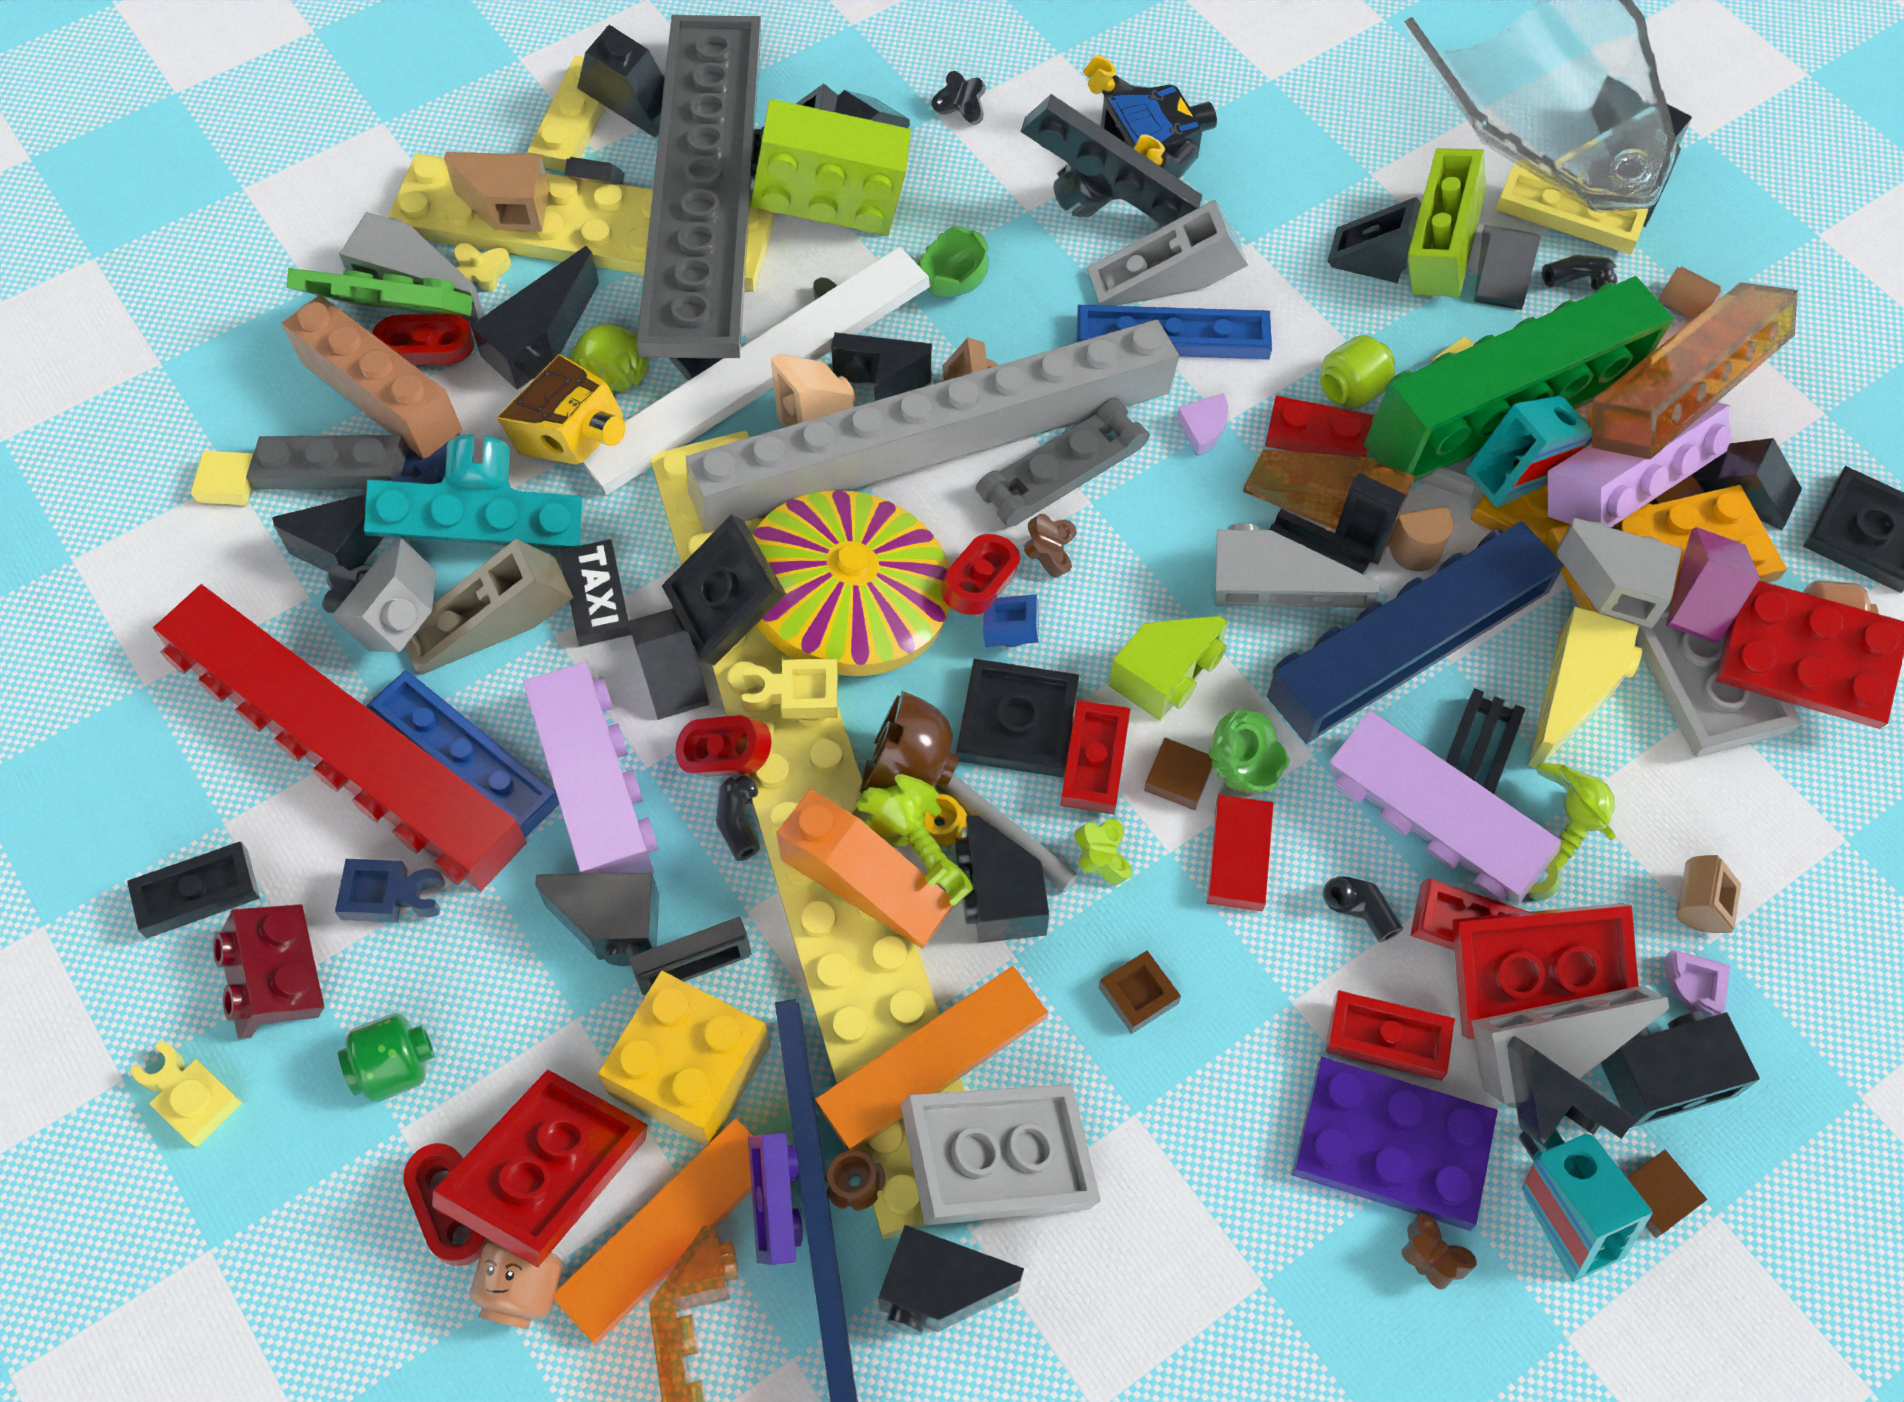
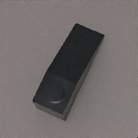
M584 246L470 325L480 356L516 390L532 379H535L562 352L599 285L592 251L587 246Z

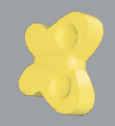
M461 243L454 250L458 263L456 268L470 282H477L485 291H493L497 287L496 279L509 270L511 266L509 253L504 248H495L480 253L471 244Z

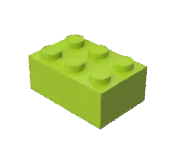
M769 98L750 207L889 236L906 175L911 129Z

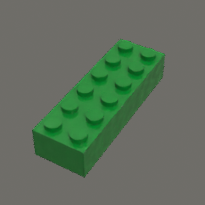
M1637 276L1615 285L1607 283L1597 289L1592 295L1576 302L1574 300L1565 301L1551 313L1537 319L1528 317L1507 332L1495 337L1494 335L1484 336L1470 348L1454 355L1451 352L1445 353L1426 367L1414 372L1403 371L1393 377L1385 387V395L1377 413L1372 418V426L1364 446L1399 490L1432 475L1437 470L1450 467L1474 456L1476 452L1480 451L1505 415L1516 403L1560 396L1575 410L1635 383L1674 318Z

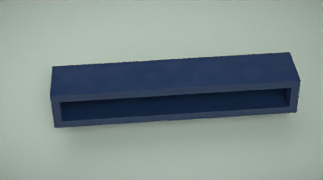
M1523 521L1504 532L1500 528L1495 529L1480 541L1475 550L1465 556L1462 553L1452 555L1438 568L1437 573L1423 580L1421 577H1417L1411 580L1398 592L1396 598L1384 605L1381 602H1376L1367 607L1357 617L1355 623L1343 630L1339 627L1330 629L1317 640L1312 649L1302 655L1294 652L1283 658L1272 671L1273 678L1266 697L1304 743L1308 744L1548 594L1564 564Z

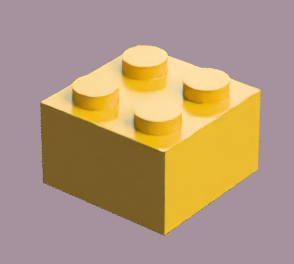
M661 970L599 1070L598 1076L608 1095L707 1146L722 1131L771 1046L766 1024Z

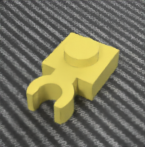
M837 659L782 660V674H772L768 669L760 666H750L743 669L745 685H759L763 687V690L757 694H742L745 711L761 713L773 705L781 704L782 719L838 718Z
M159 1041L155 1047L165 1057L163 1068L157 1073L148 1074L135 1064L130 1069L131 1074L146 1089L160 1092L149 1104L179 1134L197 1148L243 1102L197 1059L185 1069L184 1059L181 1054L168 1043Z

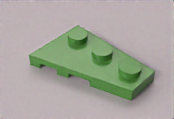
M288 268L286 288L317 296L322 295L325 298L355 305L471 316L473 296L453 291L454 282L425 277L423 285L413 284V278L394 274H383V280L373 279L374 275L351 270H343V275Z

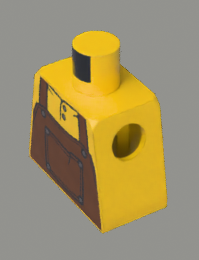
M560 354L496 417L517 453L574 465L584 462L601 443L608 446L617 445L625 434L623 413L608 385L598 376Z

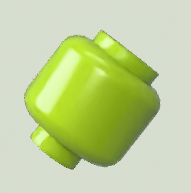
M1355 336L1324 357L1321 368L1322 372L1319 377L1323 392L1331 402L1337 405H1343L1350 409L1363 407L1384 394L1386 385L1395 377L1394 355L1386 344L1378 342L1370 336Z

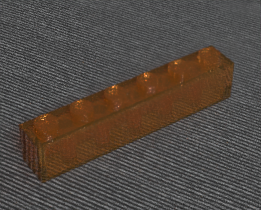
M1744 282L1737 284L1592 400L1588 412V423L1592 427V448L1651 460L1795 336L1798 290Z

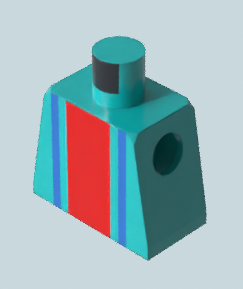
M1560 396L1516 403L1505 415L1465 472L1496 508L1501 507L1548 485V470L1573 456L1588 444L1592 437V429L1588 421L1582 418ZM1519 460L1518 465L1514 467V462Z
M1555 1129L1549 1139L1544 1144H1540L1523 1131L1519 1135V1140L1533 1160L1531 1169L1522 1186L1523 1194L1571 1281L1575 1282L1625 1259L1653 1212L1593 1135L1583 1134L1564 1142Z

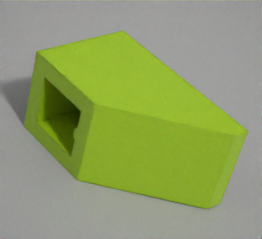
M1221 616L1144 623L1112 660L1108 686L1161 721L1172 706L1181 709L1186 704L1197 686V682L1194 680L1203 669L1211 672L1219 664L1228 647L1223 643L1228 621Z

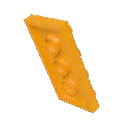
M1741 485L1642 507L1611 527L1641 537H1653L1662 543L1682 548L1671 601L1673 600L1690 532L1695 527L1745 544L1758 572L1760 581L1767 583L1777 581L1787 570ZM1570 525L1551 529L1546 538L1551 552L1558 559L1559 557L1556 555L1558 545ZM1564 566L1561 572L1579 608L1599 613Z

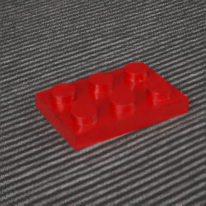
M1759 580L1728 629L1715 681L1881 729L1889 722L1904 657V621Z
M1616 903L1452 919L1462 1036L1468 1039H1475L1472 1026L1473 1020L1639 986L1632 905Z
M547 1069L433 1190L432 1206L538 1268L646 1140L648 1124Z

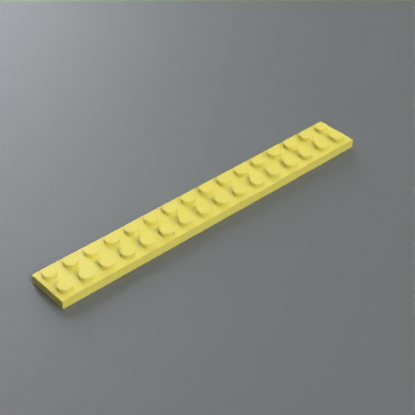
M747 430L666 450L650 458L681 565L714 532L705 533L689 496L686 456L749 438ZM767 515L745 521L751 534H753L754 530ZM755 625L715 666L711 665L726 716L743 715L761 720L767 725L771 733L772 745L766 763L758 771L744 775L751 776L758 788V795L752 798L753 808L836 1084H838L940 1014L917 945L781 861L776 832L810 788L858 818L867 819L869 813L858 810L856 806V800L862 795V793H859L862 778L839 708L838 718L782 719L781 704L773 705L761 713H750L744 710L742 694H757L763 690V687L759 685H745L743 669L750 666H760L768 669L772 674H782V660H794L775 647ZM961 1078L940 1093L965 1091ZM902 1118L857 1149L871 1154L873 1161L880 1163L885 1171V1186L882 1190L878 1191V1199L872 1205L882 1240L901 1235L904 1225L915 1229L926 1227Z

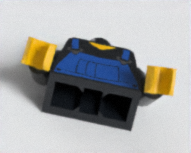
M1095 55L1083 70L1084 75L1090 78L1088 81L1090 91L1094 94L1102 92L1104 95L1101 127L1180 179L1198 158L1202 132L1214 129L1217 125V116L1212 103L1206 101L1189 106L1178 87L1171 84L1151 88L1130 85L1115 75L1116 69L1114 65L1101 55Z

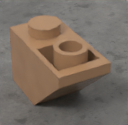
M445 152L444 160L454 193L494 230L542 232L549 185L541 155Z

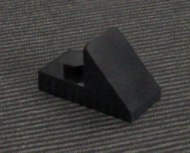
M834 332L831 346L833 373L837 377H845L852 383H875V401L919 389L931 383L933 344Z
M674 608L628 621L657 719L660 720L710 705L690 633L684 629Z
M1513 1036L1508 1043L1507 1049L1517 1116L1522 1131L1538 1143L1544 1144L1563 1117L1567 1116L1592 1135L1602 1126L1620 1139L1624 1137L1635 1121L1634 1117L1516 1036Z

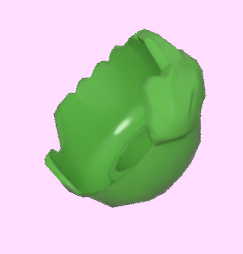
M954 226L946 229L945 233H940L937 240L926 247V253L921 255V260L917 265L929 276L930 287L927 290L930 294L937 297L960 296L973 291L982 283L989 266L988 243L984 236L974 230L970 231Z
M1239 709L1231 711L1218 722L1209 750V757L1212 759V766L1217 771L1218 778L1223 779L1225 784L1232 787L1233 790H1239L1240 792H1255L1259 794L1262 791L1267 792L1274 789L1278 785V779L1282 776L1283 771L1288 768L1290 759L1285 748L1278 742L1276 729L1270 719L1260 712Z

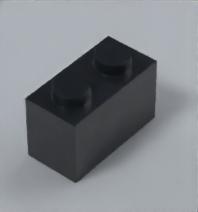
M1701 1011L1687 1013L1670 1021L1667 1024L1669 1029L1652 1034L1649 1028L1645 1027L1601 1062L1621 1109L1635 1118L1630 1128L1738 1097L1760 1080L1728 1012L1704 1018Z

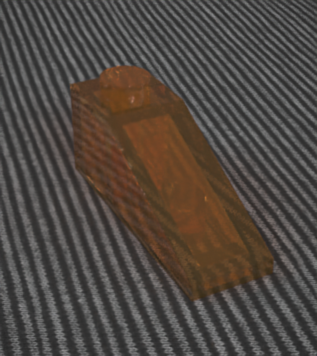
M1263 449L1244 485L1243 492L1336 530L1350 486L1358 473L1406 494L1407 497L1415 477L1367 457Z

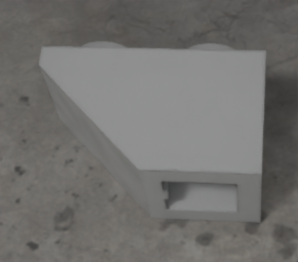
M1574 518L1558 545L1556 555L1599 613L1653 628L1671 603L1682 548L1662 543L1653 537H1641L1609 528L1600 522Z

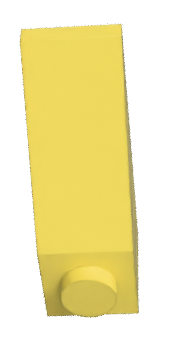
M1574 607L1559 633L1528 766L1536 768L1539 764L1545 763L1613 695L1624 677L1630 679L1634 677L1642 655V648L1635 646L1639 625Z

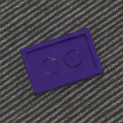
M1321 1057L1315 1072L1292 1176L1417 1215L1428 1213L1436 1221L1471 1231L1477 1225L1498 1110Z

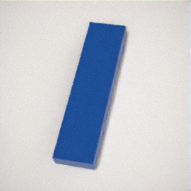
M1078 305L1077 342L1158 319L1178 352L1179 357L1270 360L1272 336L1270 311L1109 305Z
M408 670L402 672L366 705L369 710L515 818L525 838L559 805L556 790Z

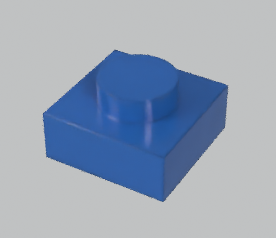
M1037 594L999 597L995 600L991 607L984 612L983 635L985 647H1016L1023 644L1039 643V605Z

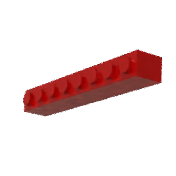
M203 584L194 589L153 627L165 645L160 651L161 655L176 670L185 674L191 669L198 674L200 678L197 682L210 696L220 703L229 698L237 704L236 713L257 732H261L267 727L277 735L273 739L274 742L293 760L299 762L303 757H306L316 765L312 769L313 772L329 788L338 792L342 787H345L355 795L352 801L356 807L372 821L378 823L384 817L396 827L392 831L393 834L411 851L418 854L424 848L437 859L433 864L454 884L459 886L465 880L482 892L527 844L515 818Z

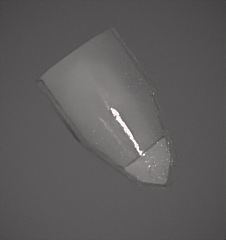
M1537 0L1520 19L1498 35L1469 48L1447 51L1434 48L1413 17L1404 21L1406 33L1417 52L1482 144L1590 210L1607 213L1648 209L1656 203L1674 162L1676 138L1664 91L1661 89L1655 56L1651 50L1645 17L1632 0Z

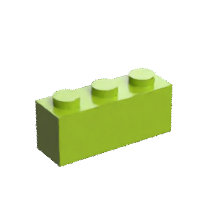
M1436 148L1408 252L1412 295L1460 297L1486 193L1484 149Z

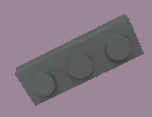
M402 435L259 436L246 478L254 489H367V480L391 481L393 478L401 476L409 446Z

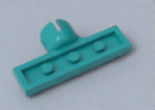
M474 434L453 437L447 444L445 477L441 483L420 484L367 480L364 524L366 536L508 545L513 540L518 539L533 547L565 549L580 545L582 496L525 492L511 488L509 484L510 448L505 441L495 437L484 435L483 463L474 462Z

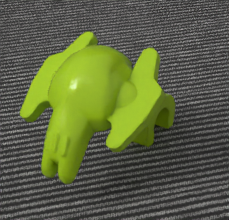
M1542 763L1535 768L1540 776L1565 787V812L1571 822L1567 823L1564 828L1565 832L1562 831L1558 837L1561 840L1559 853L1545 870L1548 873L1546 880L1542 883L1534 884L1528 892L1530 899L1546 900L1558 891L1561 883L1559 872L1568 863V858L1571 859L1575 854V850H1578L1582 844L1581 841H1584L1587 836V831H1600L1610 841L1616 836L1614 831L1608 826L1615 809V796L1608 784L1595 776L1571 769L1564 764Z
M898 774L894 777L897 783L895 786L884 789L870 787L868 790L863 791L860 798L856 800V806L858 810L868 812L869 817L864 820L859 819L891 846L904 847L910 844L928 869L925 879L931 887L938 882L947 891L949 903L953 906H956L972 891V884L964 872L947 859L934 838L930 836L928 830L923 828L926 811L934 816L939 815L942 811L936 802L938 792L933 786L920 779Z

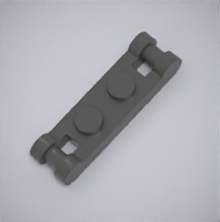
M1118 399L1109 400L1099 409L1097 414L1002 471L995 470L987 473L976 485V492L986 503L993 502L998 508L997 516L1007 527L1016 526L1136 453L1147 443L1150 433L1141 423H1133L1127 417L1128 410ZM1113 430L1118 437L1109 442L1104 435ZM1017 488L1022 495H1013L1011 491Z

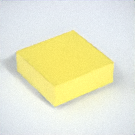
M203 451L190 492L196 503L247 505L252 485L247 480L246 475L253 453Z

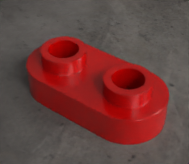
M455 314L392 315L378 322L372 331L375 337L414 366L457 364L469 357L475 344L468 322L463 317Z
M982 534L974 538L946 572L941 586V596L944 602L961 614L978 615L986 612L1013 579L1020 562L1018 548L1007 538L996 534Z
M743 715L695 719L684 726L677 738L675 748L676 759L683 771L699 776L714 777L751 774L758 771L769 757L772 745L771 733L767 725L761 720Z
M434 1143L420 1148L409 1158L403 1173L404 1187L426 1243L432 1253L448 1265H469L480 1258L484 1245L491 1240L472 1230L470 1238L465 1243L453 1244V1233L463 1224L432 1206L434 1189L431 1188L430 1182L432 1177L440 1171H448L450 1173L461 1162L463 1157L455 1148L447 1144Z

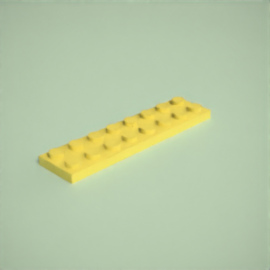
M415 153L388 217H393L409 224L425 240L456 246L461 243H468L476 249L488 251L495 248H504L509 254L563 262L584 246H587L593 253L596 267L644 275L653 189L622 184L588 182L546 173L549 194L542 232L494 230L454 193L444 157ZM750 207L745 290L754 292L776 219L775 213Z

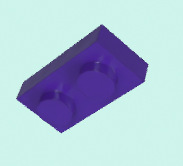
M786 1132L748 1136L757 1263L776 1265L796 1262L795 1247H800L803 1241L801 1214L797 1208L792 1209L790 1183H795L798 1177L796 1150L793 1145H787Z

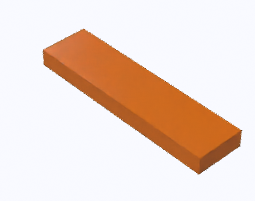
M1011 966L815 1099L816 1105L846 1149L857 1150L903 1118L900 1103L909 1095L940 1093L1046 1020L1048 1011L1015 967Z
M736 1118L556 1291L554 1301L595 1346L752 1192L748 1136L753 1135Z

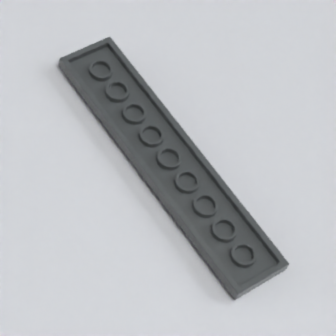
M671 15L637 337L639 357L740 358L762 32L761 16Z

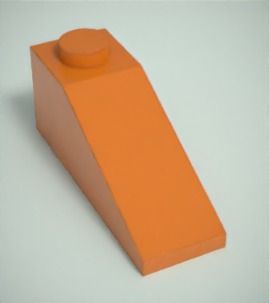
M811 788L776 832L781 861L921 949H924L953 908V905L949 903V895L937 884L931 887L926 882L925 874L863 821Z

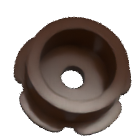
M861 1150L842 1152L832 1160L825 1174V1180L829 1183L827 1196L838 1208L845 1209L849 1206L855 1211L865 1210L877 1201L878 1191L884 1188L886 1182L885 1171L880 1163L873 1161L872 1155L868 1152ZM854 1176L861 1178V1182L857 1186L850 1185V1179Z

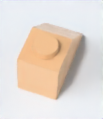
M782 354L771 358L777 418L783 427L853 408V403L856 402V395L852 386L845 377H837L825 362Z

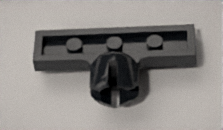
M1050 94L1024 118L1020 132L1068 163L1057 172L1059 178L1054 181L1053 190L1057 202L1064 211L1069 210L1077 202L1081 204L1072 211V216L1090 217L1110 201L1121 199L1127 201L1154 221L1166 226L1200 207L1203 196L1201 193L1053 94Z

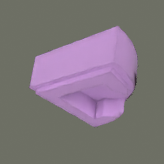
M1223 393L1179 407L1177 419L1197 456L1212 449L1222 435L1228 418V403Z
M1672 949L1665 956V971L1668 982L1680 1002L1691 1012L1701 1011L1704 1018L1725 1012L1730 965Z

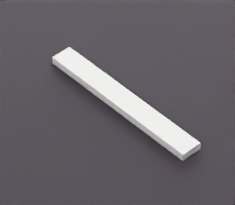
M899 246L741 347L740 358L722 359L624 422L625 434L620 443L615 446L601 443L581 465L605 495H609L652 467L650 458L663 451L688 444L773 389L771 358L782 354L818 360L831 351L834 332L858 334L929 288V276Z

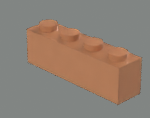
M322 295L314 298L281 323L304 366L390 434L402 435L409 448L422 459L432 455L463 430L444 388Z

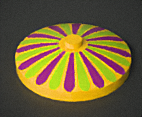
M844 490L820 491L802 495L783 503L770 512L754 530L752 536L786 592V595L756 625L775 647L794 660L837 659L838 675H876L909 664L922 655L940 634L950 609L941 596V586L950 565L945 552L934 535L922 522L903 508L866 493Z

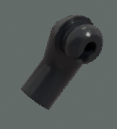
M1573 255L1545 264L1542 268V278L1548 287H1555L1590 276L1591 288L1596 291L1607 283L1615 285L1618 281L1617 275L1614 272V268L1617 266L1608 257Z
M741 775L736 779L732 777L727 778L719 787L716 825L736 861L746 860L754 856L760 849V845L744 818V805L753 804L752 799L759 793L755 781L749 775Z
M1338 876L1325 883L1322 896L1328 907L1338 913L1365 919L1379 943L1395 937L1403 930L1394 912L1374 883L1346 876Z

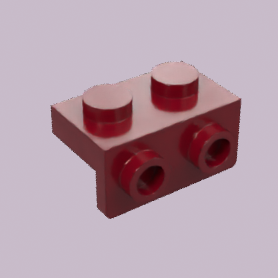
M303 905L232 909L221 932H217L214 936L213 956L216 966L218 968L224 967L227 985L223 992V1008L227 1020L235 1021L238 1039L252 1038L259 1024L319 1018L325 1006Z

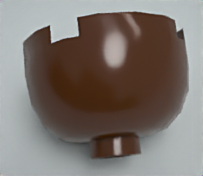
M901 691L900 696H896L874 741L877 746L872 761L867 759L859 793L863 794V791L868 790L870 787L884 789L895 786L897 783L894 777L898 774L920 779L934 788L937 783L947 787L956 770L959 756L950 753L953 733L949 721L937 707L904 691Z

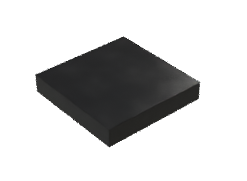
M1844 466L1838 474L1803 547L1902 593L1904 591V492Z
M732 514L662 585L684 629L689 631L692 643L703 662L714 666L786 595L785 590L744 520Z
M974 658L956 755L959 756L958 761L1063 778L1079 674Z

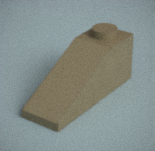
M515 539L435 601L431 614L405 647L415 672L425 674L535 628L573 599V595L555 557Z

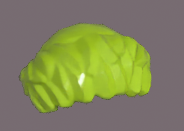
M599 324L587 330L577 341V345L573 347L568 358L601 378L608 385L612 393L614 390L623 393L625 389H630L632 385H639L640 380H643L647 373L649 363L648 357H639L637 348L638 335L616 324Z

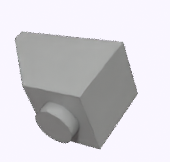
M396 537L331 617L369 651L400 653L432 612L437 572L401 537Z

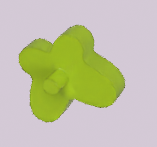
M1109 819L1099 826L1093 822H1088L1074 832L1075 840L1082 849V854L1079 858L1081 869L1087 874L1098 872L1106 881L1113 885H1118L1132 876L1131 865L1118 853L1117 847L1124 836V827L1118 820Z

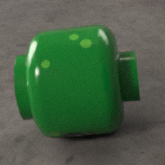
M398 1013L384 1016L352 1029L346 1037V1048L338 1051L339 1063L352 1094L358 1095L363 1093L367 1099L374 1102H381L419 1087L423 1084L426 1077L425 1061L435 1058L430 1038L423 1024L412 1028L409 1021Z

